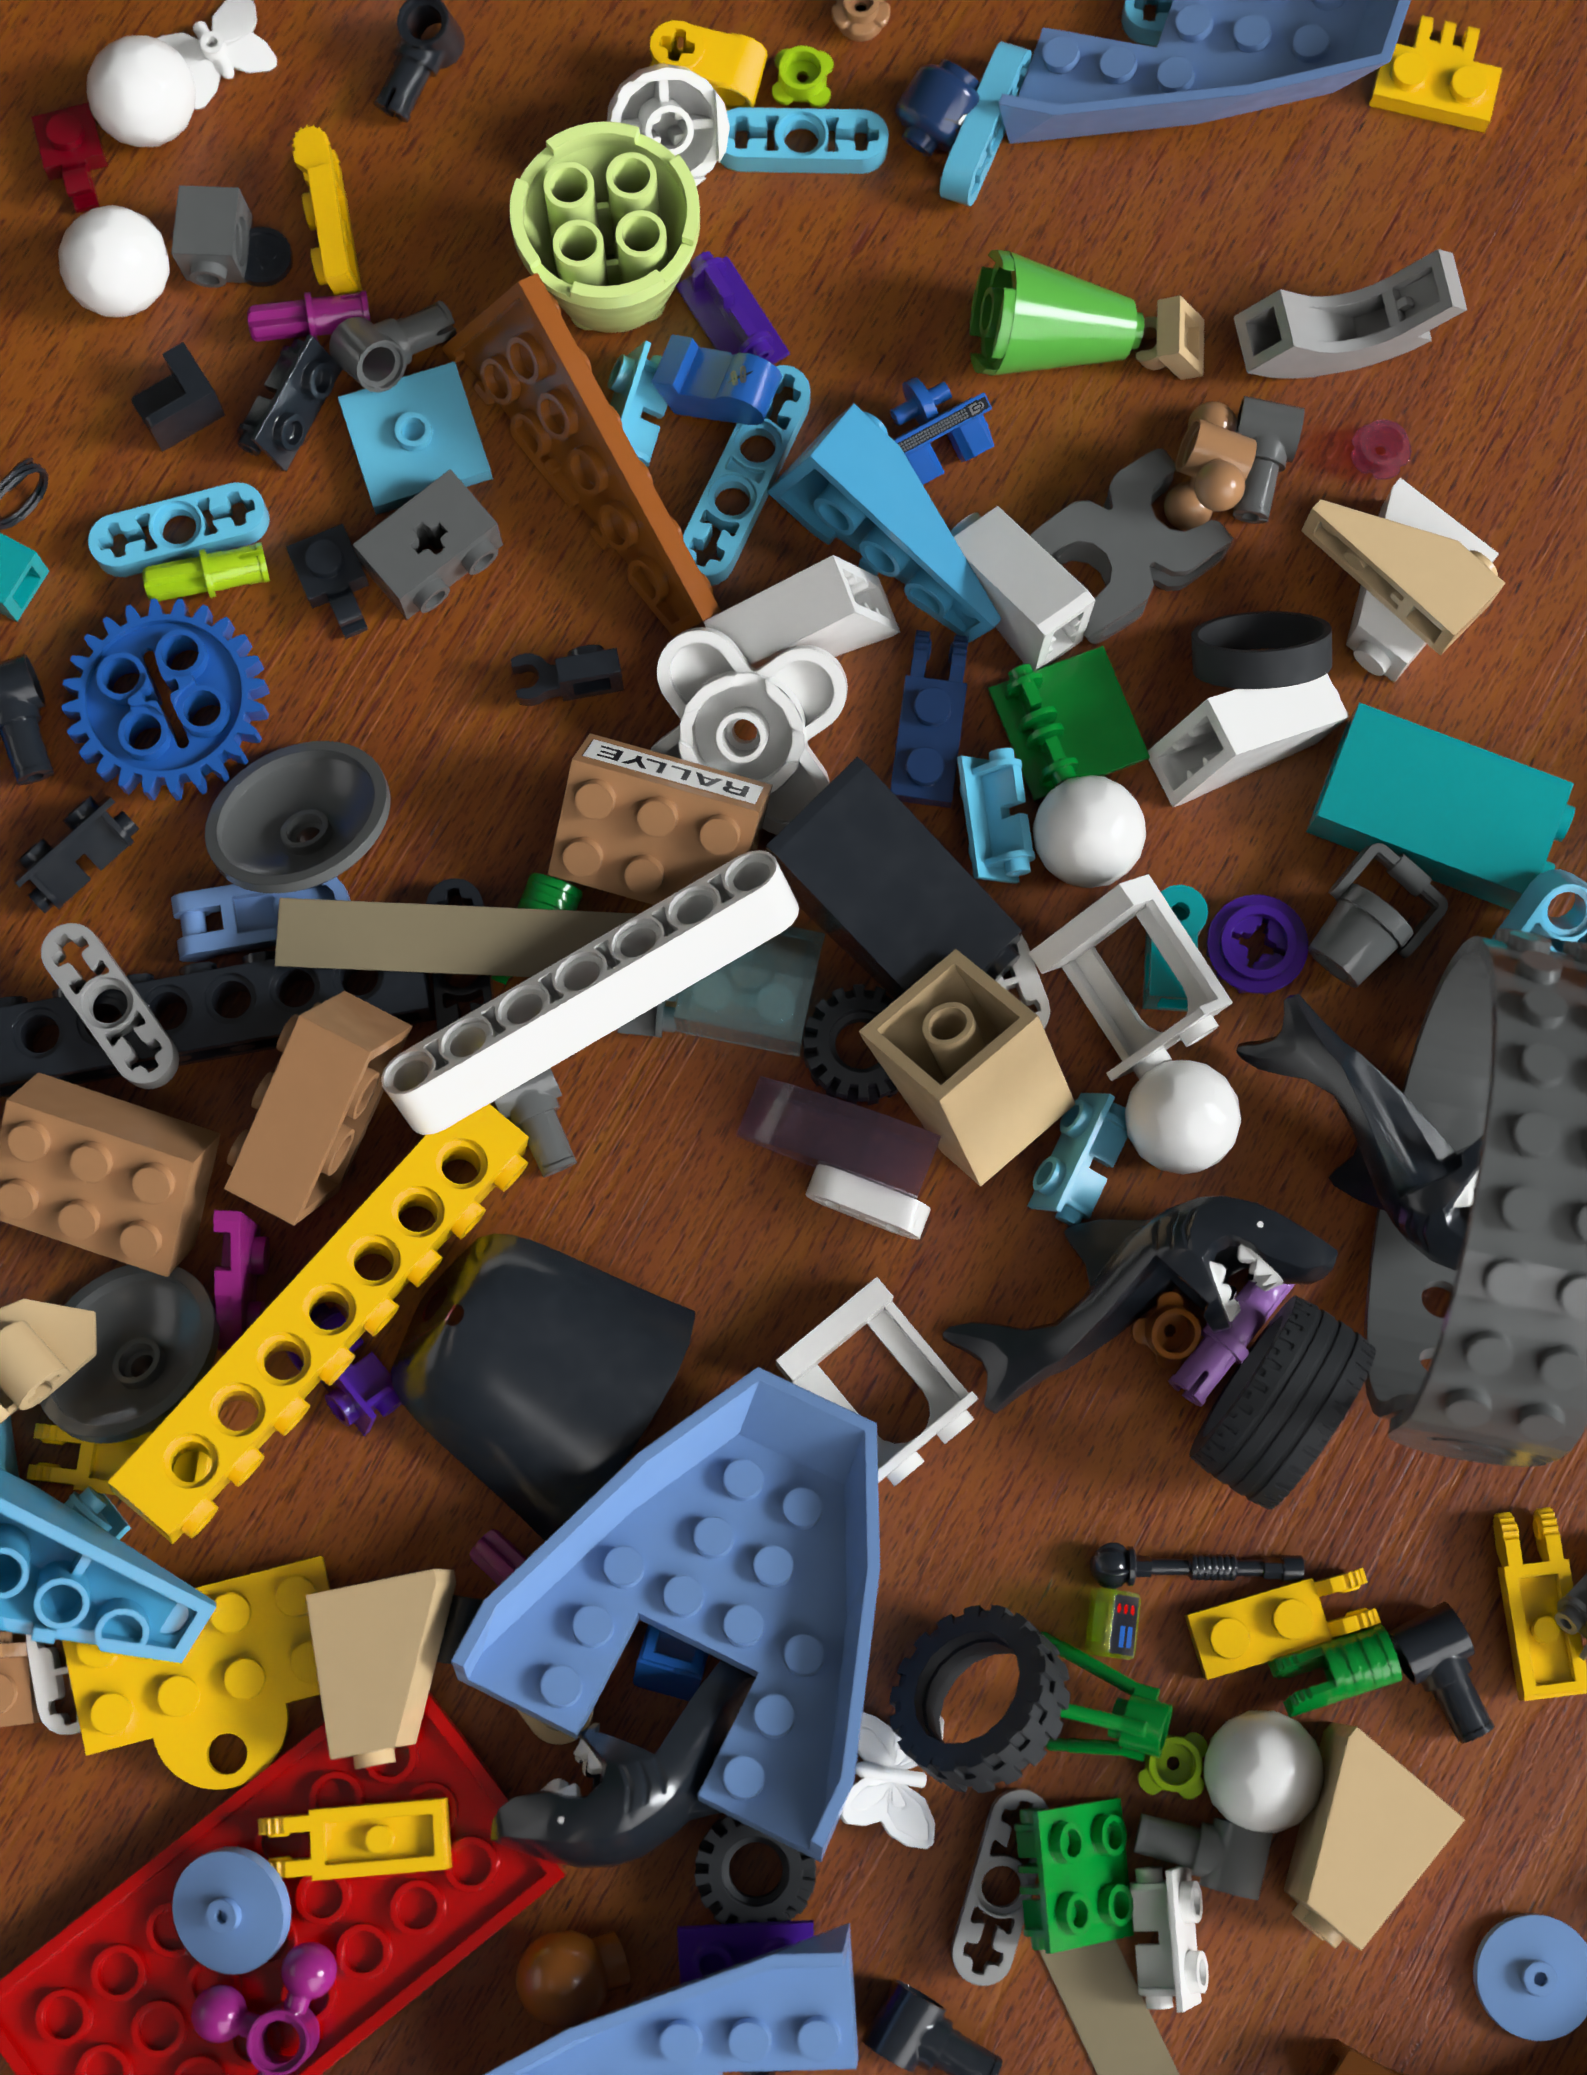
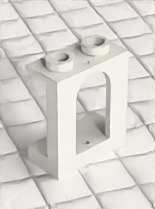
M1149 874L1118 884L1029 952V955L1042 974L1062 967L1118 1053L1122 1062L1106 1073L1111 1081L1131 1072H1135L1140 1080L1145 1072L1171 1061L1172 1058L1166 1051L1180 1040L1188 1047L1219 1027L1214 1016L1233 1003ZM1135 916H1137L1181 983L1187 996L1188 1012L1186 1017L1165 1032H1159L1150 1028L1140 1018L1095 949L1097 944Z
M876 1277L776 1360V1366L789 1382L857 1413L818 1364L867 1324L923 1391L929 1402L930 1416L927 1427L915 1439L907 1443L895 1444L882 1440L877 1435L878 1483L887 1477L895 1487L925 1462L917 1453V1450L935 1435L946 1444L975 1420L967 1409L979 1398L973 1391L967 1392L892 1302L894 1296Z

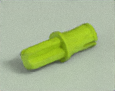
M261 542L237 549L208 554L206 549H200V556L148 566L142 572L143 584L149 601L157 599L158 602L208 592L210 598L216 597L215 591L270 581Z

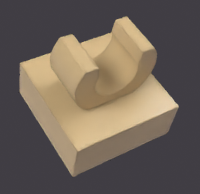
M1181 295L1158 300L1157 317L1144 318L1143 333L1146 339L1157 337V344L1150 350L1136 352V359L1149 370H1159L1166 366L1180 380L1203 376L1204 318Z

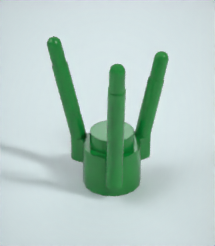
M1042 1631L1041 1633L1057 1647L1061 1653L1059 1656L1131 1696L1129 1700L1117 1697L1112 1713L1069 1703L1068 1710L1061 1711L1060 1717L1108 1728V1737L1118 1740L1057 1738L1054 1740L1050 1738L1045 1748L1049 1751L1117 1755L1141 1762L1144 1761L1145 1755L1159 1758L1166 1742L1172 1715V1705L1158 1701L1160 1689L1138 1683L1067 1642L1061 1641L1053 1635Z

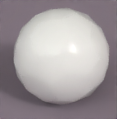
M124 36L109 43L96 55L87 76V96L91 113L104 131L119 142L135 147H157L174 140L186 129L195 109L196 87L191 69L179 52L166 42L150 36Z
M109 205L94 208L83 213L67 228L58 250L60 274L69 293L82 307L106 317H126L147 309L162 294L170 273L168 251L161 233L147 217L125 207Z
M1091 775L1067 779L1047 794L1038 808L1033 824L1035 849L1041 861L1055 877L1075 887L1094 888L1111 885L1132 869L1141 856L1146 839V827L1141 808L1129 791L1121 784L1106 777Z
M1191 1060L1168 1061L1145 1072L1130 1091L1125 1109L1127 1135L1138 1154L1157 1169L1178 1174L1197 1173L1220 1162L1235 1144L1241 1124L1238 1097L1227 1079L1207 1064Z
M1250 1710L1226 1721L1211 1738L1204 1759V1780L1212 1803L1228 1821L1251 1831L1278 1833L1301 1823L1316 1806L1324 1783V1769L1321 1754L1315 1740L1298 1721L1276 1711Z

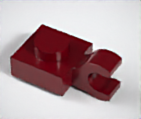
M89 102L32 116L43 167L49 180L53 181L63 178L68 197H72L77 214L100 207L91 171L108 167L97 120L91 113Z

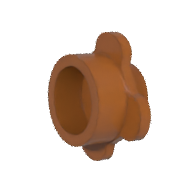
M1165 1291L1158 1295L1156 1306L1146 1317H1139L1133 1321L1131 1336L1135 1342L1146 1344L1154 1352L1155 1362L1158 1366L1164 1369H1173L1181 1363V1359L1195 1351L1199 1342L1204 1338L1201 1335V1330L1206 1323L1202 1318L1194 1316L1183 1307V1299L1179 1294L1173 1291ZM1172 1324L1174 1331L1171 1335L1166 1336L1164 1328L1166 1325Z

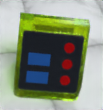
M1094 1588V1591H1091L1084 1648L1087 1654L1127 1660L1134 1658L1141 1598L1137 1593L1109 1588Z

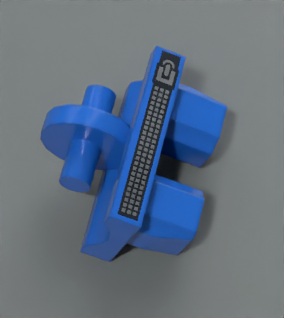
M917 377L903 382L902 388L906 402L890 410L892 419L897 426H901L915 418L919 426L893 440L901 447L922 485L945 473L930 442L947 434L961 463L994 447L989 426L983 416L984 413L992 409L985 392L971 397L938 415L936 406L952 398L950 389L945 382H941L928 390Z

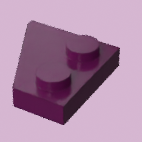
M214 1210V1232H224L221 1266H216L214 1270V1288L216 1301L215 1315L220 1327L217 1350L225 1354L266 1310L264 1301H256L258 1275H267L270 1241L268 1236H260L261 1227L243 1212Z

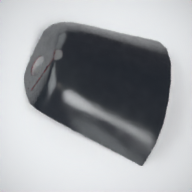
M494 1233L476 1239L434 1282L420 1301L391 1370L393 1388L401 1403L414 1419L546 1542L614 1477L636 1446L677 1376L690 1344L696 1313L694 1310L657 1296L533 1240L511 1234ZM448 1287L446 1298L439 1310L432 1318L424 1322L425 1312L432 1299L443 1288ZM461 1305L464 1309V1317L460 1323L455 1326L447 1325V1318L455 1309V1306Z

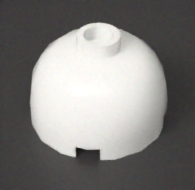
M657 64L637 70L619 85L608 107L607 122H619L639 127L640 134L662 144L675 156L679 154L691 171L696 186L706 179L705 175L713 169L717 161L720 163L726 152L730 125L725 104L705 78L687 67Z

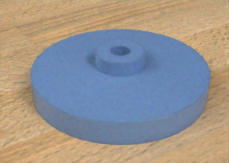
M229 1846L209 1851L188 1865L181 1874L174 1890L172 1908L177 1933L188 1952L198 1962L211 1970L224 1974H242L252 1971L270 1960L280 1950L287 1938L291 1923V1904L286 1886L276 1869L266 1859L251 1850Z
M1524 1913L1504 1919L1485 1935L1475 1955L1473 1981L1480 2004L1496 2024L1520 2038L1547 2041L1570 2033L1587 2017L1586 1942L1569 1925L1543 1914Z

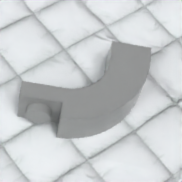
M1437 249L1390 277L1356 291L1332 296H1306L1280 289L1235 315L1234 321L1247 373L1271 378H1311L1360 369L1416 349L1432 341L1431 329L1465 312L1467 306L1453 253Z

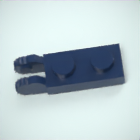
M916 630L910 676H905L890 788L901 802L951 808L967 683H963L968 636L955 635L954 641L950 644L948 657L950 672L949 680L946 681L924 678L926 662L930 660L932 640L930 639V631Z

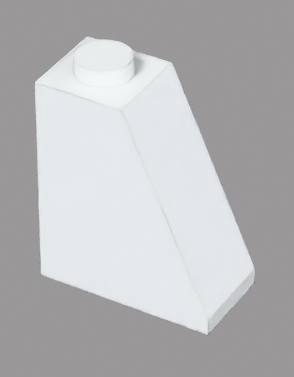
M1402 478L1392 487L1380 509L1378 517L1458 540L1469 551L1476 550L1482 553L1492 563L1499 554ZM1361 585L1346 645L1354 651L1355 659L1364 669L1377 676L1384 674L1395 683L1427 643Z
M999 506L982 517L978 513H973L960 521L951 530L955 541L1001 617L996 629L1024 664H1031L1033 671L1047 667L1083 641V633L1087 628L1095 598Z
M835 555L704 621L706 628L715 629L728 636L754 668L763 666L784 650L794 646L810 645L819 647L836 657L900 633L879 577Z
M1328 674L1307 683L1288 687L1235 689L1207 698L1148 750L1150 755L1149 761L1172 807H1176L1315 745L1348 719L1349 715Z

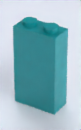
M1359 702L1346 723L1306 832L1357 852H1361L1368 845L1384 844L1398 856L1402 853L1405 854L1429 875L1433 881L1512 910L1529 884L1539 874L1548 870H1555V864L1547 861L1553 841L1562 842L1572 823L1576 808L1568 805L1567 802L1574 783Z

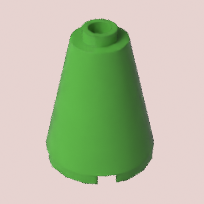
M991 250L988 254L996 263L993 268L982 267L980 270L970 318V336L981 337V354L970 353L975 373L994 376L1123 361L1128 357L1131 349L1139 348L1144 333L1143 313L1137 312L1135 301L1132 298L1008 250Z

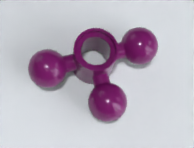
M306 1942L295 1946L289 1951L281 1969L282 1980L288 1990L285 2002L273 2006L262 2016L248 2011L244 1997L231 1986L215 1985L204 1990L197 1997L192 2008V2023L196 2032L205 2040L214 2043L229 2041L237 2035L246 2037L248 2056L253 2065L258 2069L257 2075H287L295 2071L312 2055L319 2042L320 2027L315 2014L308 2008L310 2001L324 1995L332 1987L337 1975L336 1960L331 1951L324 1945L316 1942ZM282 2020L289 2022L296 2028L300 2037V2046L297 2054L284 2056L271 2048L268 2041V2029L271 2022Z

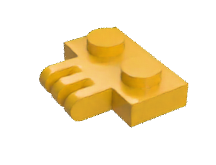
M1422 15L1417 27L1413 47L1396 43L1391 61L1377 69L1369 106L1485 133L1491 120L1502 68L1473 61L1480 33L1479 28L1468 26L1463 34L1461 46H1456L1452 44L1457 23L1444 21L1439 41L1429 39L1433 30L1434 18Z

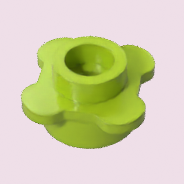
M796 46L778 52L775 57V67L779 70L778 82L772 87L773 99L780 105H789L795 101L807 102L813 108L825 106L831 97L830 89L826 86L827 75L833 70L831 56L826 52L818 51L809 46ZM799 75H806L808 80L800 82L797 80V77Z
M1189 1732L1184 1737L1167 1735L1162 1754L1159 1758L1146 1755L1145 1768L1138 1774L1140 1787L1151 1795L1166 1790L1178 1792L1181 1797L1187 1800L1198 1797L1204 1789V1782L1200 1776L1203 1768L1202 1757L1206 1755L1208 1750L1206 1740L1195 1732ZM1170 1757H1176L1179 1761V1766L1175 1770H1170L1167 1767V1760Z

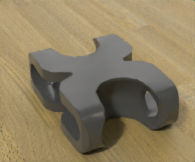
M1158 448L1146 454L1114 475L1103 507L1091 501H1076L1046 521L1030 535L1061 565L1070 561L1084 562L1100 572L1106 587L1095 597L1091 616L1083 633L1090 643L1098 644L1138 620L1145 610L1154 585L1165 591H1179L1187 587L1225 557L1234 541L1232 535L1219 521L1210 520L1201 526L1184 532L1168 529L1156 519L1151 505L1169 489L1176 470L1175 461L1164 449Z

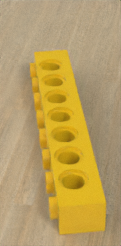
M487 1104L445 1130L426 1135L108 1481L112 1492L172 1544L183 1533L191 1539L195 1537L219 1509L212 1501L230 1481L239 1487L261 1464L265 1456L259 1451V1448L276 1430L285 1436L303 1418L310 1408V1404L304 1399L321 1380L330 1386L347 1369L355 1358V1355L349 1349L365 1331L375 1336L392 1319L399 1309V1305L393 1300L409 1282L416 1287L421 1286L436 1270L443 1259L437 1251L454 1233L459 1239L464 1238L484 1215L486 1209L480 1203L496 1186L503 1192L506 1191L518 1179L528 1165L523 1155L526 1152L529 1137L490 1104ZM461 1159L470 1162L476 1168L478 1176L469 1183L457 1184L448 1180L442 1169L448 1162ZM419 1206L426 1208L433 1214L435 1223L428 1230L413 1232L401 1224L399 1216L407 1208ZM379 1254L390 1262L392 1270L385 1278L371 1281L364 1279L357 1273L355 1264L365 1255ZM325 1302H334L341 1305L347 1311L348 1318L339 1328L324 1330L317 1327L310 1318L314 1308ZM280 1351H291L297 1354L304 1363L302 1370L298 1375L288 1380L273 1378L265 1369L268 1359L273 1354ZM237 1400L247 1401L258 1410L256 1421L249 1428L241 1431L230 1430L223 1426L219 1420L223 1408ZM188 1451H201L212 1460L209 1473L197 1482H184L173 1473L176 1460Z

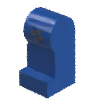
M672 334L651 383L674 414L745 425H759L763 423L782 379V374L775 365L757 355L749 353L732 355L731 352L702 348L691 337Z

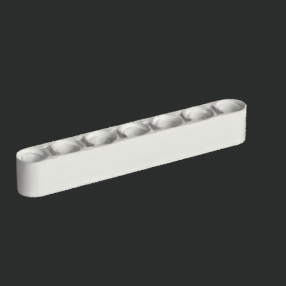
M757 850L749 851L734 858L393 1058L383 1070L381 1077L382 1087L416 1133L422 1135L438 1133L770 940L791 926L797 918L799 911L797 900L775 857L769 852Z

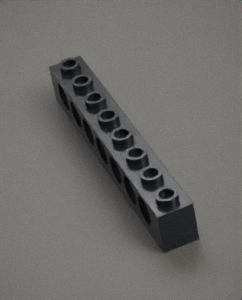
M261 951L242 957L243 964L218 968L216 963L200 962L179 968V976L155 980L154 975L141 973L127 975V978L158 1021L161 1012L168 1005L177 1002L186 1004L187 1015L183 1023L174 1029L165 1030L177 1047L179 1053L178 1066L277 1049L279 1036L288 1020L294 1014L301 1015L310 1010L315 1003H323L343 991L347 992L348 980L358 970L275 966L276 951ZM376 971L378 973V981L373 990L365 995H354L408 1024L436 1020L428 973ZM299 980H308L314 983L313 996L306 1004L299 1007L285 1005V992L291 984ZM83 986L77 987L75 989L77 994L80 992ZM60 988L52 991L53 998L28 1002V998L23 996L0 998V1098L13 1095L38 1072L75 1085L122 1077ZM109 989L100 993L93 1004V1013L96 1020L100 1022L110 1014H121L123 1016L128 1005L125 993L117 989ZM238 991L250 993V1006L243 1015L237 1018H225L222 1016L223 1002L230 994ZM144 1018L140 1020L137 1026H141L146 1023ZM58 1025L59 1038L55 1046L46 1052L35 1053L33 1040L37 1032L45 1026ZM134 1029L123 1036L138 1054L139 1059L132 1065V1069L142 1066L149 1072L159 1066L155 1055L162 1049L161 1045L151 1049L139 1038ZM121 1037L113 1038L112 1044L115 1045Z

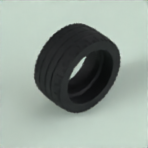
M1293 1296L1265 1327L1249 1349V1355L1242 1364L1238 1365L1203 1422L1192 1444L1189 1457L1207 1473L1213 1474L1214 1478L1223 1484H1228L1232 1490L1241 1496H1246L1247 1500L1268 1510L1274 1509L1301 1481L1343 1421L1371 1370L1376 1355V1348L1358 1332H1353L1352 1328L1341 1321L1335 1320L1334 1316L1323 1309L1320 1310L1318 1306L1300 1297Z

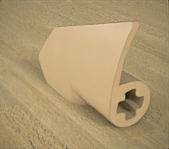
M21 1299L0 1308V1424L18 1408L20 1410H27L42 1402L97 1355L96 1313L94 1311L29 1299Z

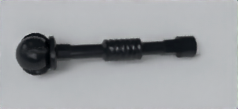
M1110 1542L1102 1545L1093 1553L1090 1560V1572L1096 1582L1106 1589H1117L1125 1583L1127 1586H1133L1136 1577H1151V1575H1188L1190 1580L1234 1581L1237 1576H1262L1263 1579L1299 1582L1304 1579V1560L1302 1555H1281L1280 1558L1261 1557V1560L1236 1559L1233 1554H1190L1188 1559L1150 1558V1556H1136L1133 1546L1125 1548L1122 1544Z

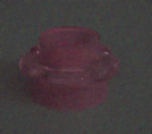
M1390 420L1374 421L1358 429L1352 439V444L1355 446L1351 453L1354 466L1361 473H1372L1376 479L1386 480L1397 476L1400 472V467L1407 465L1410 460L1411 445L1408 435L1396 422ZM1378 446L1383 447L1386 454L1382 456L1376 454L1375 448Z

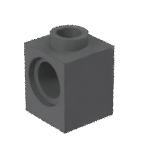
M179 185L171 254L186 281H192L197 285L209 288L222 287L226 282L246 283L244 277L250 239L249 231L252 228L253 215L239 188Z

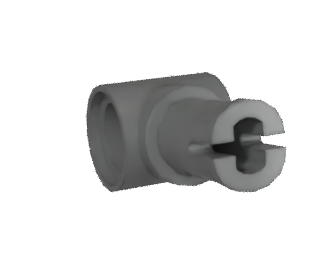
M437 301L419 312L398 320L389 317L373 324L367 318H349L340 323L332 333L329 342L330 355L338 366L368 391L377 393L387 391L402 378L406 365L412 361V355L438 343L451 340L457 334L456 328L452 326L455 322L450 310L442 301Z
M1247 396L1243 397L1237 417L1236 433L1256 440L1257 449L1253 465L1245 480L1244 494L1237 505L1234 506L1233 517L1235 519L1254 524L1268 522L1278 472L1285 470L1286 462L1292 463L1296 455L1303 427L1305 408Z
M551 1068L494 1100L498 1111L507 1119H510L515 1126L520 1127V1130L529 1137L527 1144L543 1178L563 1171L577 1163L556 1114V1110L560 1108L557 1098L563 1095Z
M1141 1813L1133 1852L1191 1869L1192 1876L1201 1878L1199 1885L1243 1898L1259 1900L1273 1833L1247 1830L1226 1819L1214 1817L1212 1824L1202 1821L1199 1828Z

